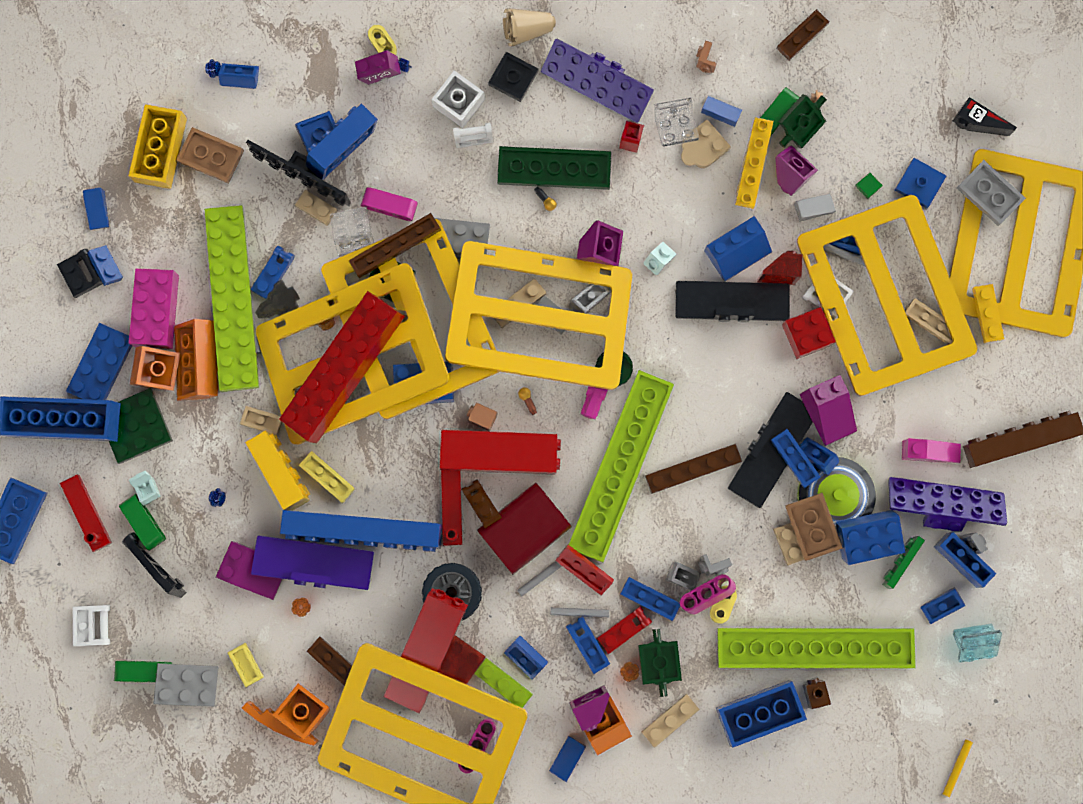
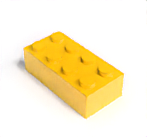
M145 104L128 175L135 183L168 189L172 188L177 166L176 159L180 152L187 117L182 111Z
M265 430L245 442L283 510L293 511L310 501L308 498L310 492L305 485L299 482L298 479L301 477L296 468L290 466L291 459L287 452H284L279 447L282 443L277 435Z

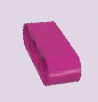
M366 187L361 207L405 221H413L418 202L413 199L371 187Z
M724 574L718 575L684 594L680 599V606L689 614H698L732 595L736 590V584L729 576ZM725 581H728V587L726 589H722V584ZM711 591V596L705 599V593ZM694 600V606L688 608V603Z
M490 718L481 720L468 745L472 746L473 741L479 740L483 744L481 751H485L495 733V722ZM490 723L493 730L490 733H484L481 727L482 724ZM458 764L460 771L463 773L473 772L472 769Z

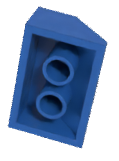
M753 216L708 244L704 252L725 282L772 253V249L764 229L756 217Z

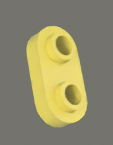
M381 25L370 27L368 37L376 51L380 53L390 49L391 53L396 55V45L385 28ZM378 34L381 35L380 38H378V39L375 38L376 35H378Z
M722 586L721 588L726 589L728 586ZM736 591L730 595L729 599H723L711 606L710 618L712 621L721 624L729 619L737 598ZM718 610L723 611L724 614L722 617L717 616Z

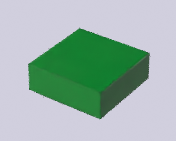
M869 172L855 186L869 199L883 185Z

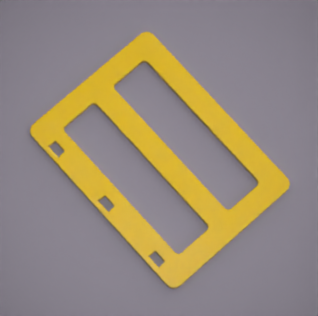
M979 149L973 155L970 173L985 160L995 171L1021 176L1023 178L1021 194L1026 198L1017 209L1000 302L997 303L1001 324L1058 337H1067L1073 331L1083 276V171ZM1043 182L1074 189L1051 315L1020 307ZM965 196L950 280L964 315L978 318L975 300L967 295L982 211ZM1076 250H1081L1080 260L1074 259ZM1065 305L1071 306L1070 316L1064 315Z
M908 195L805 232L797 238L800 253L857 395H867L976 354L977 345L916 196ZM899 218H903L907 224L953 340L951 344L927 353L920 351L873 232L874 227ZM849 236L855 238L902 358L901 362L877 371H872L869 367L823 249L824 245ZM813 254L817 264L811 266L807 255ZM833 308L838 316L835 320H832L829 312ZM856 363L859 374L855 376L850 364Z
M435 219L441 231L421 243L427 245L453 305L460 265L441 222ZM443 238L446 248L440 249L437 241ZM383 240L327 262L322 266L321 272L330 294L348 287L345 276L354 272L349 260ZM393 258L381 265L379 270L383 272L397 266L398 263ZM390 275L383 277L384 282L392 280ZM399 290L389 293L395 308L406 311ZM337 297L333 299L334 304L339 303ZM354 309L339 315L343 325ZM471 315L467 332V340L470 346L483 348L482 344L488 342L490 349L497 351L482 316ZM412 340L410 344L421 370L424 372L425 366L417 342ZM377 357L364 375L371 393L389 386ZM463 366L448 373L449 381L446 385L380 411L379 414L384 419H391L497 374L500 371Z
M467 241L462 247L445 359L451 364L614 390L620 382L632 272L628 268ZM484 249L496 251L495 256L484 254ZM542 259L554 261L553 266L542 264ZM483 265L610 287L609 315L603 317L476 295L474 288L478 266ZM600 269L611 271L610 276L600 274ZM480 315L603 336L605 338L602 367L597 368L468 346L466 339L470 316Z
M406 263L399 264L257 326L256 336L281 415L294 398L295 389L303 385L321 357L287 370L279 341L356 308L367 291L380 298L399 290L408 315L407 321L399 324L379 354L409 341L416 340L425 371L344 404L324 434L448 383L449 374L410 265ZM388 275L391 276L392 280L382 283L381 278ZM337 297L339 303L330 306L328 301ZM285 320L286 325L277 328L276 323ZM285 425L288 438L292 444L299 445L307 442Z
M364 643L359 647L319 752L318 763L327 769L409 804H469L344 750L343 744L352 720H357L481 773L483 778L474 801L470 804H493L525 726L528 714L525 709L372 644ZM377 669L502 722L503 727L493 752L488 754L364 701L362 694L371 670ZM340 762L351 766L350 770L347 771L338 767ZM396 787L407 790L406 796L394 791Z

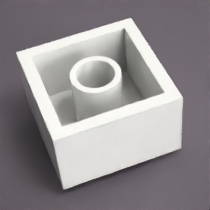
M453 71L431 100L435 109L463 128L484 102L485 95L484 91L456 71Z

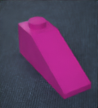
M908 438L902 441V460L960 463L961 444Z

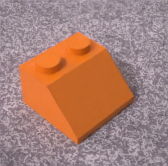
M145 346L136 347L129 385L174 391L180 353Z
M298 683L272 716L305 740L320 725L330 712V708Z
M611 696L609 697L601 722L591 731L587 732L584 730L597 755L632 737Z

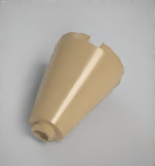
M507 8L503 12L507 13L506 18H503V29L505 38L511 42L508 43L510 47L550 33L556 26L555 17L548 12Z

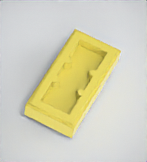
M246 643L228 652L245 688L264 678Z

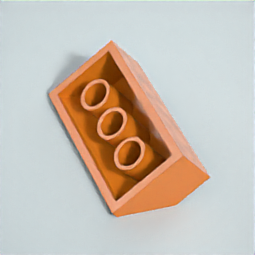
M192 319L175 325V352L180 353L176 374L177 401L208 399L218 396V367L216 364L214 321Z

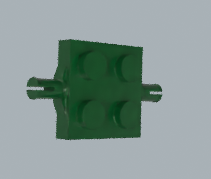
M801 95L778 121L786 133V136L779 142L783 148L791 140L799 148H803L826 122L820 107L827 99L821 95L814 103L807 95Z
M652 629L654 641L638 645L642 684L659 685L660 697L668 696L666 684L682 681L678 641L661 640L660 629H657V635L656 629Z

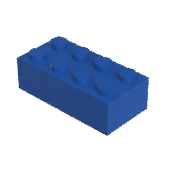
M362 103L358 107H352L344 120L342 118L338 120L334 125L335 128L331 132L327 131L321 137V142L318 144L314 143L308 149L306 166L318 178L324 180L374 133L378 119Z
M790 680L716 707L728 743L732 748L807 720L793 681Z

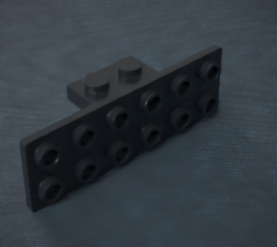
M250 140L246 141L249 151L253 153L252 156L261 162L265 160L269 162L268 165L277 171L281 169L285 171V175L288 177L302 180L301 183L308 188L313 186L318 189L317 192L325 197L328 195L333 197L334 201L341 206L344 204L350 206L351 202L347 193L318 178L306 166L307 158L305 155L295 150L290 160L287 161Z
M676 281L675 317L677 319H713L720 322H729L730 320H738V322H749V320L786 321L790 319V284Z
M789 392L784 394L767 424L763 423L758 430L759 437L749 445L747 450L750 452L728 486V490L757 508L763 506L787 466L770 440L788 429L799 445L813 423L802 400Z

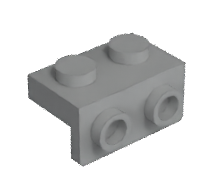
M707 554L700 557L698 565L702 574L705 573L706 576L715 573L717 577L727 573L732 563L730 558L711 565Z

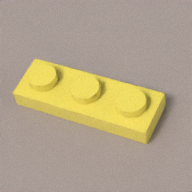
M313 451L299 464L304 471L341 503H344L355 490L350 483Z

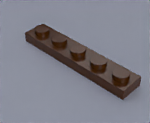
M429 213L350 259L349 263L358 278H361L440 232L441 228L433 215Z
M736 444L645 475L650 492L653 494L741 463L742 459Z

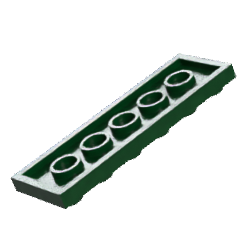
M499 146L498 185L610 190L611 151Z

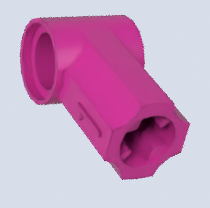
M589 386L580 415L596 420L608 389Z

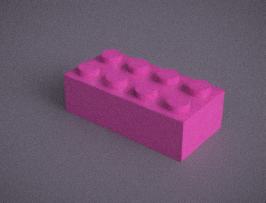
M135 268L129 344L133 347L145 346L156 349H173L179 275L174 270Z

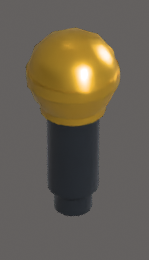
M537 186L534 191L543 201L545 209L548 211L555 210L557 206L556 201L548 197Z

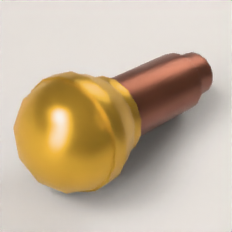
M526 387L521 388L518 391L519 398L525 402L532 415L536 414V407L531 399V391Z

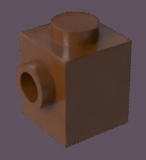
M812 678L807 680V684H803L808 708L816 709L831 705L825 681L819 680V678Z

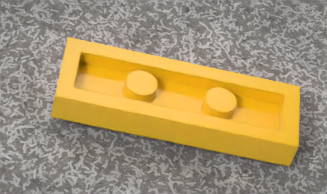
M993 284L973 287L972 291L983 343L1004 340Z

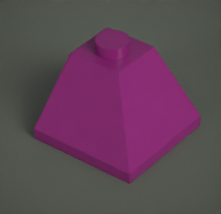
M792 145L775 157L777 184L781 186L783 192L790 196L795 194L818 171Z
M596 220L579 240L577 259L619 266L624 231Z
M605 685L569 702L582 731H591L601 722L610 697Z

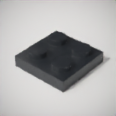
M506 52L489 80L488 85L521 102L539 72V68Z

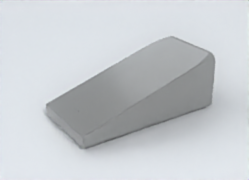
M831 194L798 200L794 204L799 222L836 212Z
M590 284L576 295L569 305L575 312L587 314L611 291L606 286Z

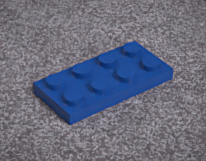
M99 323L66 392L82 399L106 400L132 348V345L129 344V335Z
M11 477L0 498V559L10 564H15L48 493Z

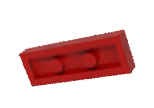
M567 545L556 557V562L601 596L613 584L614 579L570 545Z

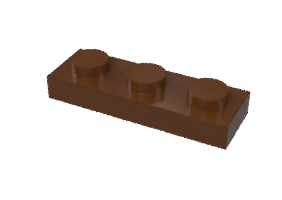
M816 9L776 49L790 61L830 21Z
M319 636L306 652L345 686L352 664Z

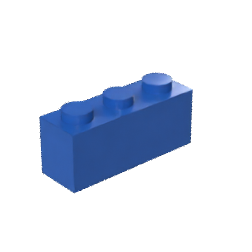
M954 532L946 533L934 546L976 588H984L997 574Z

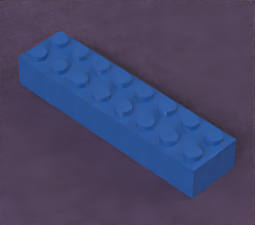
M283 510L280 534L286 535L285 539L301 540V537H305V540L311 542H320V539H325L324 542L339 544V540H344V544L358 545L359 542H364L365 546L378 547L379 543L383 544L385 548L397 549V545H402L405 550H416L417 547H423V551L436 552V548L441 549L443 526L439 523Z

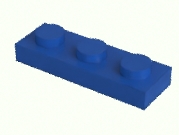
M788 429L770 440L803 488L821 477Z
M628 577L620 595L671 621L674 620L680 608V603L630 577Z

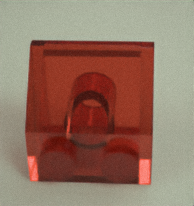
M786 251V253L781 254L762 271L757 279V283H788L795 285L802 276L803 254H797L796 251Z

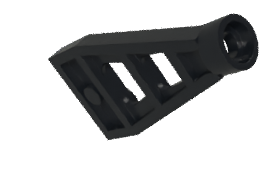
M135 532L128 534L122 543L133 553L167 594L182 598L187 593L183 589L184 584L178 578L173 579L140 546V539Z

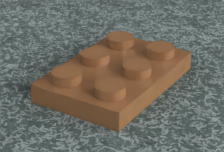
M192 127L176 161L229 184L244 149Z
M823 493L785 505L805 561L843 549Z

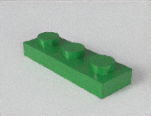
M915 536L907 540L904 545L906 548L905 553L899 554L894 560L895 566L892 570L889 569L883 577L885 581L882 585L888 589H894L925 542L923 538Z

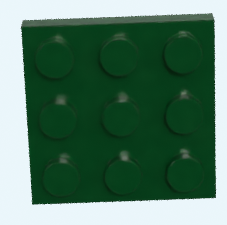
M151 388L118 402L121 403L117 442L109 441L118 464L173 441Z

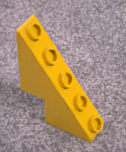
M754 118L736 190L735 205L751 209L755 207L773 121Z

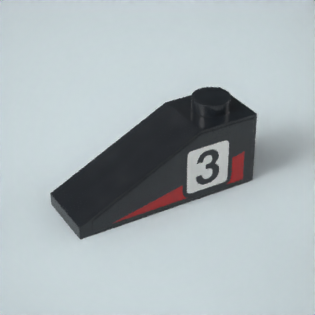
M970 97L964 102L952 120L959 128L966 129L967 131L1010 136L1017 128Z

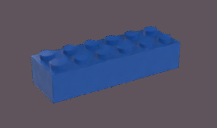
M0 396V436L117 442L121 403L112 400Z

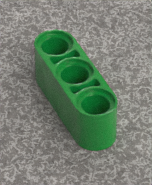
M787 87L782 90L760 117L761 119L773 121L771 135L780 126L778 121L800 98Z
M137 494L119 504L120 510L147 550H152L166 540L164 533L147 507L140 503Z
M115 661L114 681L156 682L157 663L172 664V662Z

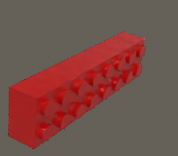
M367 291L279 420L306 441L317 444L405 316L373 293Z

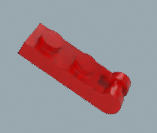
M641 606L597 638L608 654L652 623L651 619L647 618L643 613L644 610ZM635 617L641 622L637 626L632 621Z

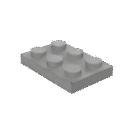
M985 160L957 187L963 195L997 226L1001 225L1026 199Z
M435 218L441 222L457 259H461L462 247L467 241L488 244L489 223ZM443 238L437 241L440 249L446 248Z
M157 663L153 704L215 707L218 666Z

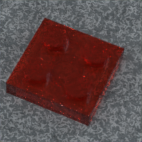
M455 635L439 673L467 685L486 656Z

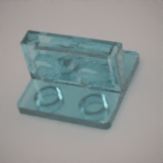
M992 624L953 630V636L959 648V662H972L978 659L996 657L1002 636L1001 630H995Z

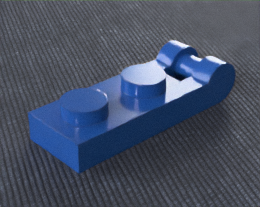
M280 246L274 249L273 255L251 288L252 292L267 301L295 257L294 254L283 251L284 248ZM279 258L284 259L282 264L277 262Z
M582 616L577 619L576 623L572 625L570 623L566 628L591 671L595 674L610 665V662ZM583 628L585 633L578 637L576 631Z

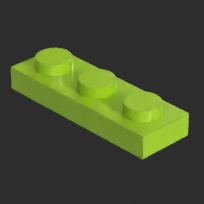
M488 658L483 661L474 673L512 704L521 708L524 707L533 695V693Z

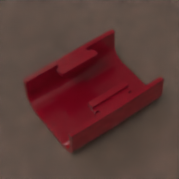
M535 482L499 511L501 519L487 528L482 525L477 531L511 574L514 575L572 528V526Z

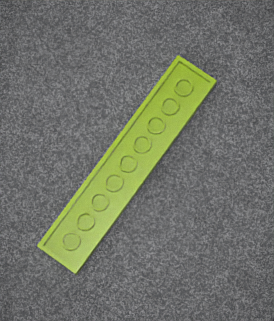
M243 205L207 208L204 210L219 391L259 388Z
M638 370L568 544L580 554L602 563L604 562L673 389V383Z
M717 628L718 668H916L913 628Z

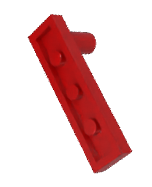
M441 470L443 546L463 545L461 471Z
M77 474L61 482L60 485L84 533V540L89 544L92 552L112 544L80 475Z

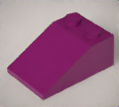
M841 375L813 386L799 394L824 446L857 432L849 391Z
M231 541L215 578L274 600L282 579L252 575L255 549Z

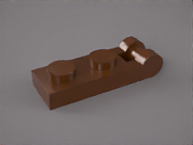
M478 479L473 481V484L469 487L465 486L461 489L485 528L502 518Z

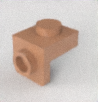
M706 40L704 46H699L696 57H699L696 67L702 72L714 73L717 63L707 60L712 42Z

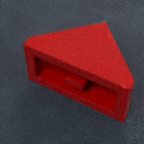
M626 121L619 149L637 153L644 125Z

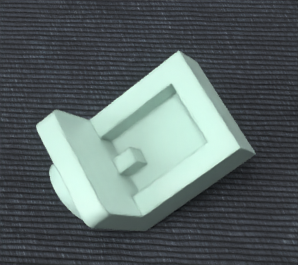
M662 242L648 255L643 263L655 275H658L676 256V253Z
M143 471L129 479L143 506L161 497L155 480L147 471Z

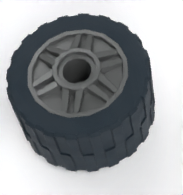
M457 563L441 564V566L434 568L427 575L426 580H424L422 589L423 603L432 588L440 589L448 595L449 588L454 587L457 590V595L454 598H459L468 605L461 620L463 621L472 616L479 607L482 599L480 580L470 568Z

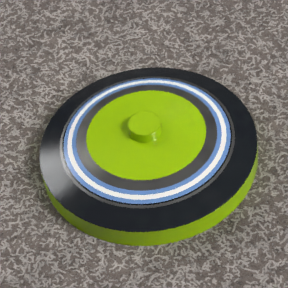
M838 457L839 463L829 475L814 466L821 477L805 488L799 482L797 491L798 501L823 493L835 528L836 522L872 514L876 502L874 483L867 471L858 463L842 457Z

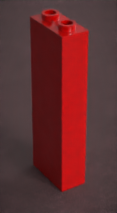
M441 430L440 470L555 475L556 470H560V458H557V451L561 450V439H557L558 434Z
M432 588L426 597L401 657L439 672L468 605L459 598H452L446 595L440 589ZM392 676L384 697L420 713L430 692Z

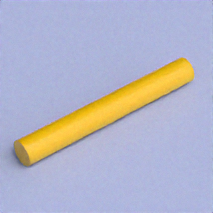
M966 739L942 793L949 798L973 742Z

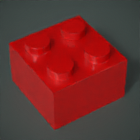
M821 307L788 319L782 324L796 359L830 347L836 342Z

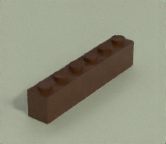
M1069 410L1060 413L1059 418L1056 419L1049 416L1040 419L1041 423L1034 424V421L1023 424V428L1016 430V427L1005 429V434L998 435L995 432L986 435L987 439L980 441L979 437L968 440V445L963 446L969 467H977L1083 435V425L1079 413L1071 414Z

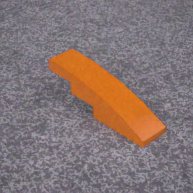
M251 701L246 702L242 707L245 712L258 722L279 734L313 746L319 742L312 734L305 740L300 738L272 716L275 711L271 708L263 712Z

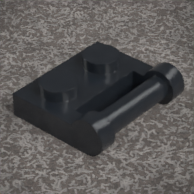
M87 248L80 250L77 254L57 264L74 298L103 284L87 254L89 251ZM81 260L84 261L92 277L91 282L88 281L79 264Z

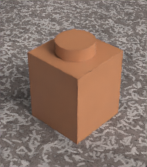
M477 402L475 406L471 405L467 413L470 423L487 431L491 430L498 415L496 411Z

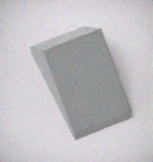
M674 561L666 580L693 590L701 573Z

